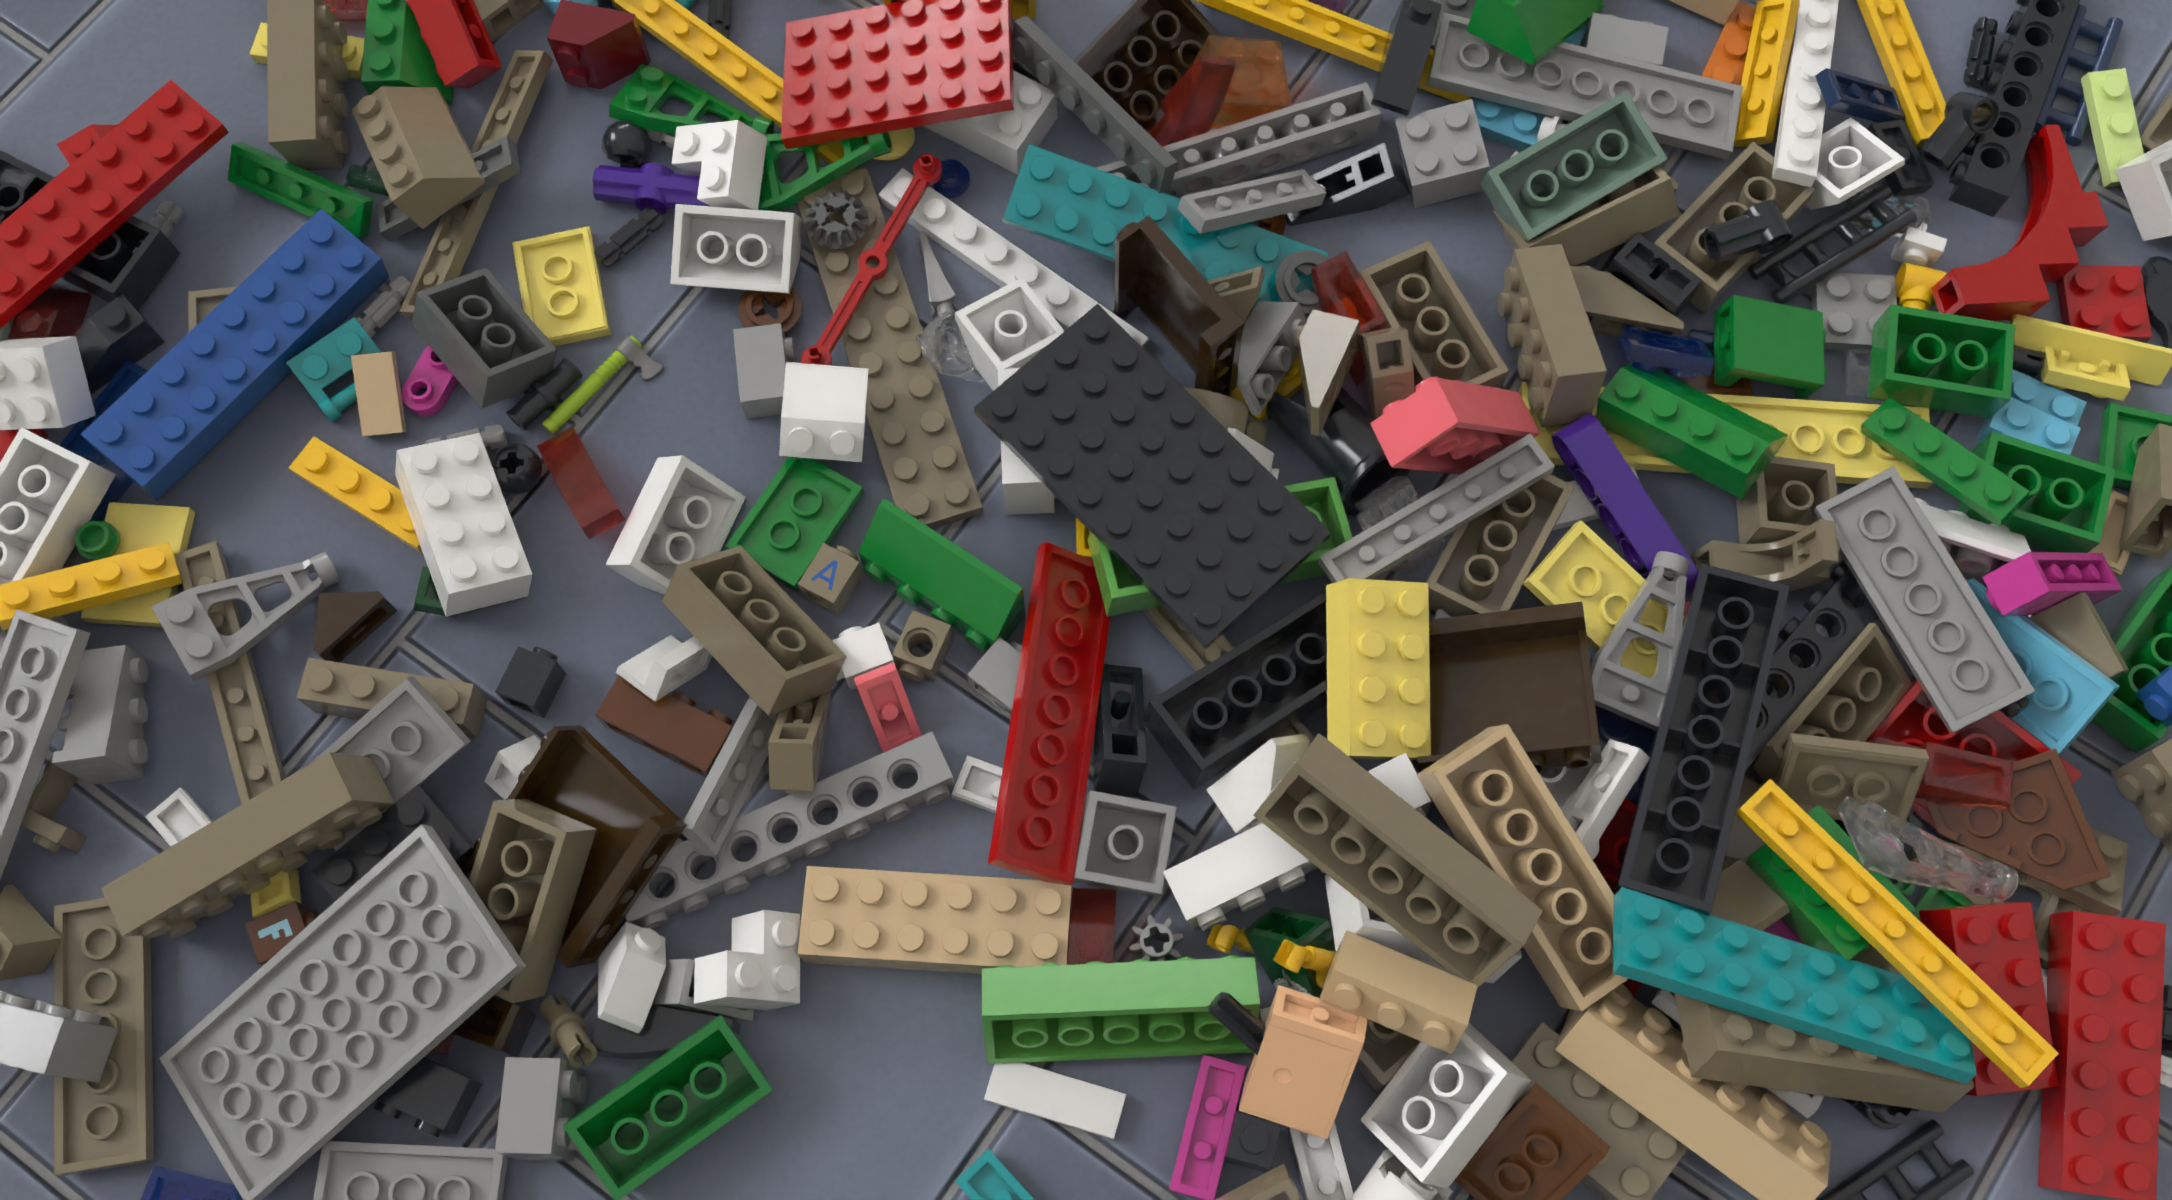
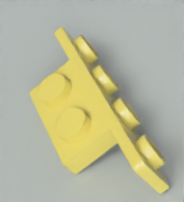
M2020 314L2014 315L2009 323L2015 325L2014 345L2045 353V359H2039V361L2044 362L2040 371L2042 383L2049 384L2058 389L2068 388L2089 393L2097 398H2112L2124 401L2131 390L2129 380L2158 386L2162 383L2172 366V349Z

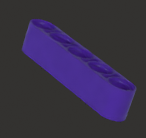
M1588 413L1554 433L1551 438L1556 452L1634 570L1646 580L1650 574L1657 552L1667 551L1676 553L1690 561L1686 574V592L1693 588L1699 572L1598 419Z

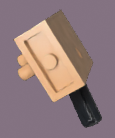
M1278 985L1265 1025H1263L1232 995L1225 992L1217 994L1209 1005V1012L1255 1053L1245 1079L1239 1111L1297 1129L1303 1133L1328 1139L1364 1045L1368 1019L1318 997Z

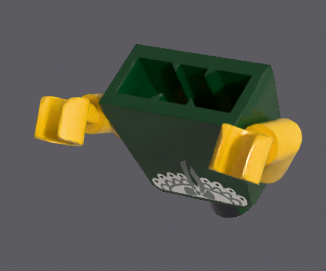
M1273 907L1247 929L1242 928L1239 930L1233 925L1223 926L1216 924L1212 927L1206 942L1211 948L1228 954L1231 953L1235 943L1238 950L1256 954L1276 990L1278 985L1318 998H1320L1331 962L1336 953L1334 936L1327 919L1278 907Z

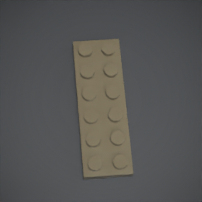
M105 898L54 906V930L61 937V940L54 953V1004L73 1010L77 1009L103 1015L100 1024L118 1028L100 1082L54 1076V1175L67 1176L154 1161L151 939H144V936H122Z

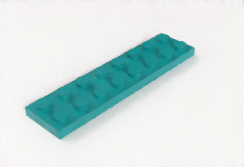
M1031 144L1028 145L1002 220L1003 223L1115 263V238L1127 224L1131 222L1138 223L1149 215L1207 281L1262 266L1265 271L1260 295L1251 312L1259 301L1282 302L1275 291V273L1287 256L1301 250L1316 251L1326 257L1328 255L1326 251L1248 223L1200 234L1178 210L1180 198L1163 192L1159 194L1155 189ZM1314 272L1305 278L1298 274L1297 277L1300 283L1297 285L1295 293L1298 294L1306 289L1314 292L1312 283L1315 281L1314 278L1318 273Z
M1621 887L1614 896L1613 974L1964 1084L1976 1076L1972 1041L1903 975L1852 959L1846 961L1842 956L1713 915L1707 916L1681 905Z

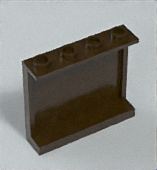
M1149 215L1138 223L1131 222L1127 224L1115 238L1114 314L1121 318L1138 307L1196 373V389L1212 391L1230 397V393L1235 389L1244 322Z
M1582 602L1429 620L1431 755L1417 757L1420 772L1488 727L1505 724L1510 726L1538 773L1544 772L1547 768L1566 766L1569 769L1580 770L1588 768L1594 763H1602Z
M582 725L554 726L553 729L547 732L541 740V747L531 763L520 772L518 783L509 797L505 799L526 798L597 829L562 939L564 945L556 955V958L566 968L595 963L687 826ZM483 834L476 840L473 847L474 851L465 863L468 869L473 868Z

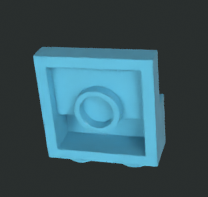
M2013 369L2011 400L1990 419L1985 418L1976 440L1981 442L1993 431L2070 455L2081 429L2077 425L2087 402Z

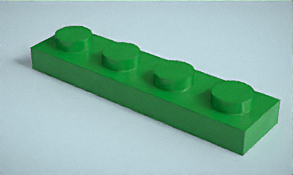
M244 142L232 144L227 181L308 217H312L320 209H323L356 238L360 239L368 236L374 203L373 199Z
M1891 397L1879 406L1861 425L1862 434L1997 527H2000L2028 499L2029 490Z

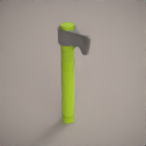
M625 336L614 347L616 351L607 361L605 360L603 365L601 364L598 367L599 369H596L595 373H592L542 425L554 435L559 430V427L561 428L626 362L634 364L635 368L641 367L642 379L646 381L658 375L663 370V366L652 360L641 349L642 345L636 338Z

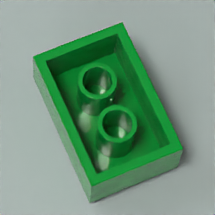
M1891 304L1873 325L1868 398L1886 401L1891 397L1900 404L1990 419L2011 400L2015 325Z
M1993 431L1972 450V453L2030 491L2028 499L2002 524L2009 528L2011 532L2025 536L2028 545L2048 552L2088 553L2100 544L2115 477V469ZM1960 501L1958 511L1967 514L1970 519L1993 524Z
M1817 805L1807 813L1911 913L1916 910L1820 805ZM1766 843L1749 856L1746 864L1787 903L1790 912L1783 916L1782 920L1805 945L1842 956L1846 961L1850 959L1856 960L1873 947Z

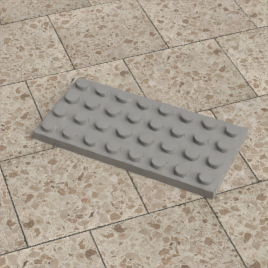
M421 824L159 1059L242 1199L263 1200L520 973L526 965L433 827Z

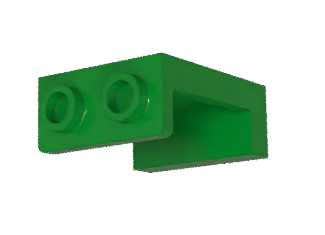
M1733 295L1714 312V384L1730 387L1743 377L1795 387L1796 398L1805 400L1825 385L1827 377V367L1824 365L1826 331L1823 328V312Z

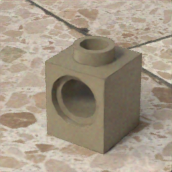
M912 610L892 653L895 666L899 669L898 673L915 682H921L923 678L935 682L954 639L951 625ZM925 643L932 647L931 652L924 657H916L911 654L912 649L918 644Z

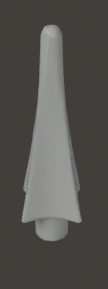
M920 231L918 239L925 264L932 317L939 315L941 323L949 324L955 320L954 311L959 310L954 301L956 294L933 253L927 234L924 231Z

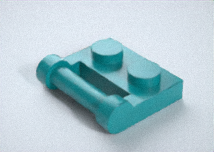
M353 317L287 361L286 364L330 421L333 422L342 416L340 413L342 410L357 401L355 383L332 398H329L323 390L353 371L351 355L381 353V351L357 319Z

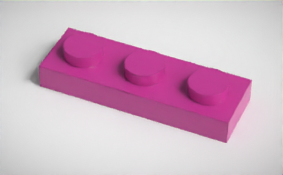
M1202 1055L1169 1191L1200 1200L1215 1199L1247 1066Z

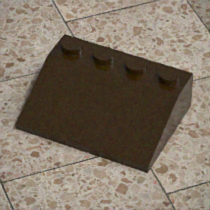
M1132 0L1079 54L1074 62L1145 131L1161 144L1239 61L1240 57L1190 0Z

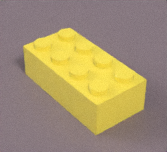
M1348 578L1326 585L1327 740L1353 760L1390 761L1406 753L1411 761L1417 760V757L1431 755L1428 583Z

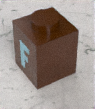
M294 901L245 923L258 964L264 965L313 922L319 916V913L315 909L311 910L303 904Z

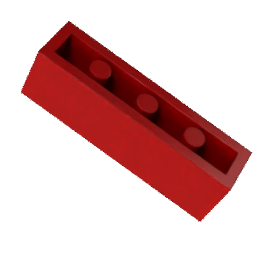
M406 0L421 29V37L428 45L435 61L437 74L443 80L445 86L470 89L503 68L474 0Z

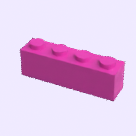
M2028 552L1982 577L1988 587L1986 595L1989 602L1997 611L2001 612L2002 616L2036 615L2080 592H2086L2092 604L2095 605L2122 591L2103 553Z

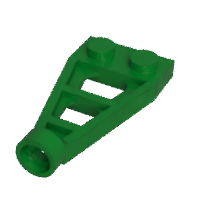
M643 64L639 66L609 104V117L632 121L635 126L676 134V127L707 124V122H701L707 112L725 121L739 120L763 135L773 134L775 127L773 120L761 116L754 118L676 75ZM669 97L680 98L693 106L687 116L669 115L659 111Z
M884 132L792 149L785 148L781 140V133L764 135L767 137L758 210L777 212L785 210L804 199V196L816 192L867 160L891 153L893 148L889 133ZM864 139H868L869 144L865 145ZM842 142L845 154L843 158L825 167H820L817 148L821 145ZM792 152L805 153L809 167L807 172L791 183L783 184L777 161L779 156Z

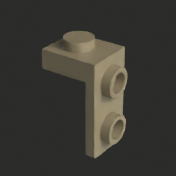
M51 758L44 768V775L32 792L20 826L37 833L32 842L55 853H58L61 846L78 853L87 837L52 821V818L78 777L52 764Z

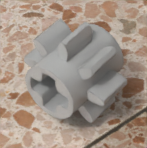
M1149 915L1147 927L1144 930L1133 926L1132 934L1140 939V943L1131 945L1129 953H1140L1143 957L1142 959L1150 961H1166L1168 958L1177 960L1181 957V954L1173 949L1172 946L1183 941V934L1177 933L1172 935L1170 931L1172 919L1168 918L1164 924L1155 923L1152 915ZM1151 935H1157L1159 941H1167L1163 944L1161 953H1155L1152 946L1145 947V945L1149 944Z

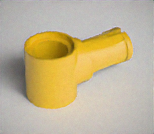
M1904 262L1900 266L1895 278L1896 298H1900L1899 306L1931 310L1936 305L1931 288L1946 275V272Z

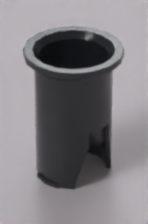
M1343 387L1340 389L1320 436L1311 434L1307 408L1278 392L1274 393L1267 404L1266 415L1268 419L1275 422L1326 478L1335 477L1345 513L1348 515H1357L1378 505L1395 491L1411 471V469L1392 468L1370 424L1374 419Z

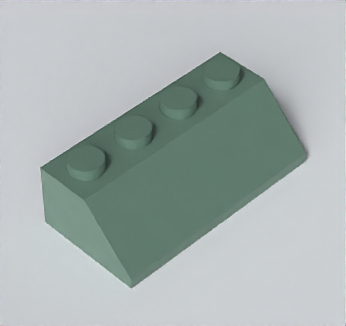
M1625 91L1489 170L1480 185L1500 218L1528 242L1662 164L1668 158L1629 94Z

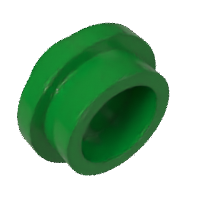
M90 521L78 529L75 536L78 552L89 561L108 558L117 551L120 545V534L108 522Z

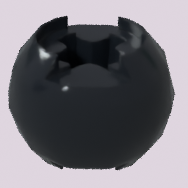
M619 120L606 129L602 138V150L608 160L611 159L614 162L620 163V167H639L647 160L651 152V139L646 129L643 130L640 127L634 126L632 121Z
M511 443L501 446L492 455L491 465L500 489L506 493L516 495L526 493L539 483L542 474L541 460L538 454L528 446ZM516 468V473L510 474V472L515 471Z

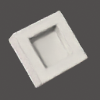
M1909 226L1894 245L1890 259L1932 268L1943 254L1947 239Z

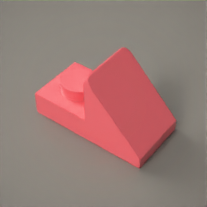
M894 663L853 678L883 753L922 736Z

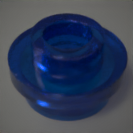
M947 159L942 161L943 174L941 179L932 185L934 190L947 198L962 195L970 185L969 171L957 160ZM949 178H954L957 180L953 183L945 182Z

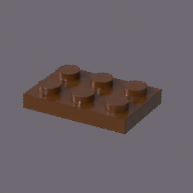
M1535 1083L1505 1114L1456 1177L1455 1181L1476 1200H1562L1607 1155L1610 1146Z

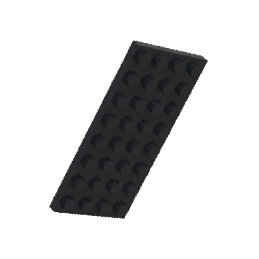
M1096 304L974 407L976 416L1206 649L1330 538L1331 532L1099 304Z

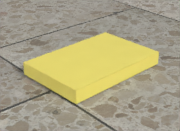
M590 226L512 242L523 310L554 347L611 335L598 260L594 254L595 243Z
M109 502L105 522L112 524L120 534V545L112 556L169 542L176 561L175 554L187 551L195 512L190 507ZM179 585L84 609L81 618L87 623L162 627L151 606L177 595Z

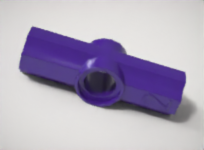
M647 163L641 169L599 165L594 170L592 179L593 195L595 200L633 204L641 211L651 206L660 215L665 214L668 209H675L676 204L709 206L697 199L700 176L676 174L669 167L662 164Z

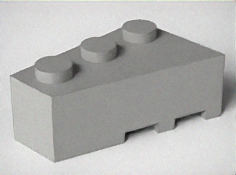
M127 645L84 651L67 697L68 699H73L70 716L60 718L58 729L61 733L66 732L63 750L53 753L52 764L91 785L143 778V764L148 759V748L143 739V726L148 720V706L144 699V683L147 682L149 676L148 665L144 657Z

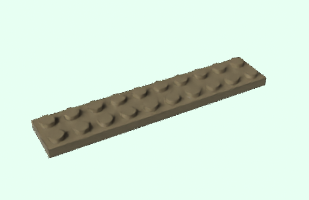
M867 167L847 172L816 192L804 196V199L797 202L833 314L859 272V256L862 252L873 248L886 225ZM830 190L834 193L842 194L847 190L851 196L860 198L868 212L869 218L868 228L864 236L854 245L843 249L825 248L813 241L807 232L805 223L806 208H810L814 204L815 196L822 198L828 195ZM828 212L829 223L837 221L846 227L843 213L836 215L834 212ZM893 246L887 257L889 267L887 274L883 278L873 281L843 332L841 341L850 367L869 369L866 418L894 504L933 529L982 514L983 507ZM871 260L867 263V266L871 268L879 265L877 260Z

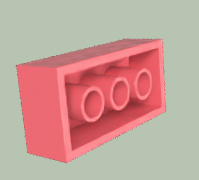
M1437 376L1420 382L1415 387L1416 392L1406 399L1397 400L1387 405L1382 410L1383 415L1370 423L1392 468L1458 475L1525 436L1531 434L1535 438L1540 434L1519 392L1460 382L1459 380L1443 379Z

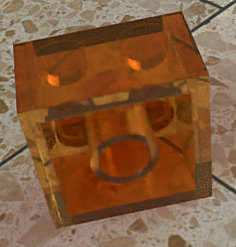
M1209 35L1193 62L1204 128L1220 129L1292 106L1281 41Z

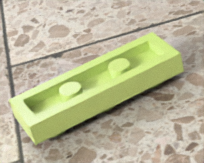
M2126 68L2088 72L2081 78L2103 187L2121 186L2115 169L2144 154Z

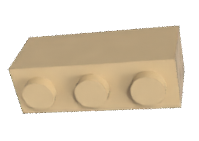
M1346 930L1331 962L1320 999L1379 1023L1386 1028L1424 1042L1431 1047L1452 1054L1468 1026L1478 985Z

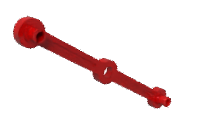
M923 154L914 162V177L873 248L862 252L859 256V272L817 344L810 346L803 352L801 363L832 366V351L873 281L879 280L887 274L889 268L887 257L929 185L937 183L942 177V165L935 156ZM871 260H877L879 265L871 268L867 266V263Z

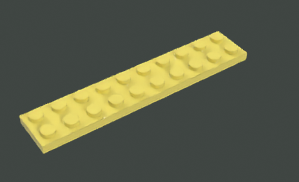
M1522 382L1519 387V393L1540 432L1534 439L1554 465H1565L1556 452L1551 437L1569 424L1541 427L1537 412H1532L1529 406L1527 382ZM1601 387L1599 395L1602 393L1605 387ZM1708 394L1788 434L1787 440L1776 453V457L1835 464L1836 483L1860 484L1895 466L1908 488L1928 489L1934 483L1861 433L1862 423L1881 406L1879 404ZM1598 398L1592 412L1595 418H1597ZM1904 406L1930 424L1929 408ZM1604 428L1629 467H1634L1635 470L1690 473Z

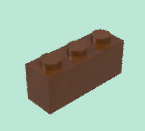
M620 675L595 714L604 727L705 778L709 774L733 728L731 726L733 721L729 717L713 709H710L707 714L695 708L696 702L678 691H673L672 695L667 694L655 702Z

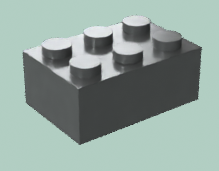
M487 267L416 293L412 326L482 409L531 389L530 385L535 380L541 381L553 370L557 349Z

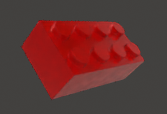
M1997 902L1919 910L1920 922L2053 1047L2032 903ZM1972 1042L1976 1076L1972 1078L1974 1088L1966 1095L1984 1096L2059 1087L2055 1058L2029 1086L2020 1088Z

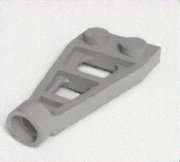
M1667 551L1657 552L1650 574L1591 662L1595 705L1655 731L1683 628L1686 574L1690 566V561L1685 557ZM1650 599L1668 607V616L1663 633H1659L1639 623V619ZM1634 638L1649 642L1657 649L1656 672L1651 678L1625 668L1621 664V655L1629 642Z
M322 552L304 562L192 587L151 607L192 681H195L236 661L315 599L319 593L325 591L324 588L339 582L340 578L326 552ZM315 573L317 579L311 581L309 579V574ZM276 583L286 584L291 591L290 599L269 612L263 611L254 597L255 592ZM231 600H241L247 603L252 612L250 621L232 635L224 636L219 634L209 618L210 608L215 604Z

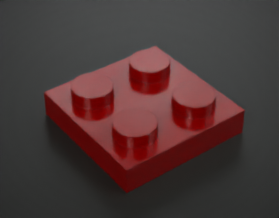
M2077 265L2056 282L2062 324L2147 343L2152 338L2140 266Z

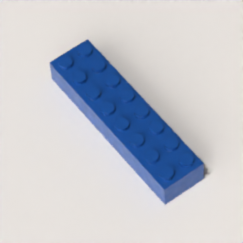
M320 209L83 431L81 435L96 451L153 499L158 501L292 372L286 364L287 361L334 331L389 278L382 259L323 209Z

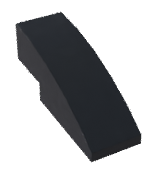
M651 1005L642 1030L639 1033H635L598 1018L597 1014L591 1042L597 1049V1055L602 1057L622 1059L659 1058L718 1016ZM723 1017L736 1034H739L741 1025L734 1019Z

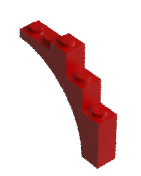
M2045 125L2030 139L2024 157L2029 175V203L2025 223L2016 243L2003 256L1978 265L1953 268L1937 282L1931 290L1939 312L1990 321L2011 320L2016 314L2030 317L2050 301L2045 283L2057 282L2080 263L2075 247L2085 246L2109 226L2097 192L2082 191L2059 125Z

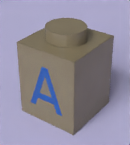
M823 543L798 582L802 597L839 617L864 577L858 556L843 546H837L835 549Z

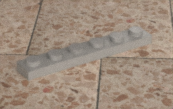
M1529 434L1319 558L1318 564L1332 583L1348 578L1372 580L1553 472L1555 465L1533 436Z

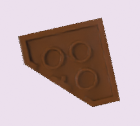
M2056 749L1922 792L1940 836L2053 887L2067 891L2111 877Z

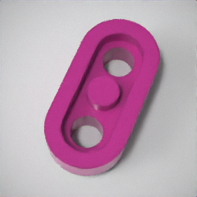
M430 346L426 347L402 388L403 402L413 414L421 417H428L438 413L445 405L458 382L457 378L442 361L436 362L438 356ZM427 388L425 394L416 396L420 389Z

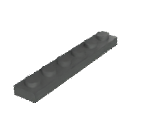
M1028 16L1015 20L1012 33L1013 55L1031 70L1043 85H1046L1062 101L1066 108L1070 109L1080 118L1088 129L1096 134L1112 150L1116 157L1120 158L1137 174L1143 183L1157 190L1159 194L1169 191L1178 161Z

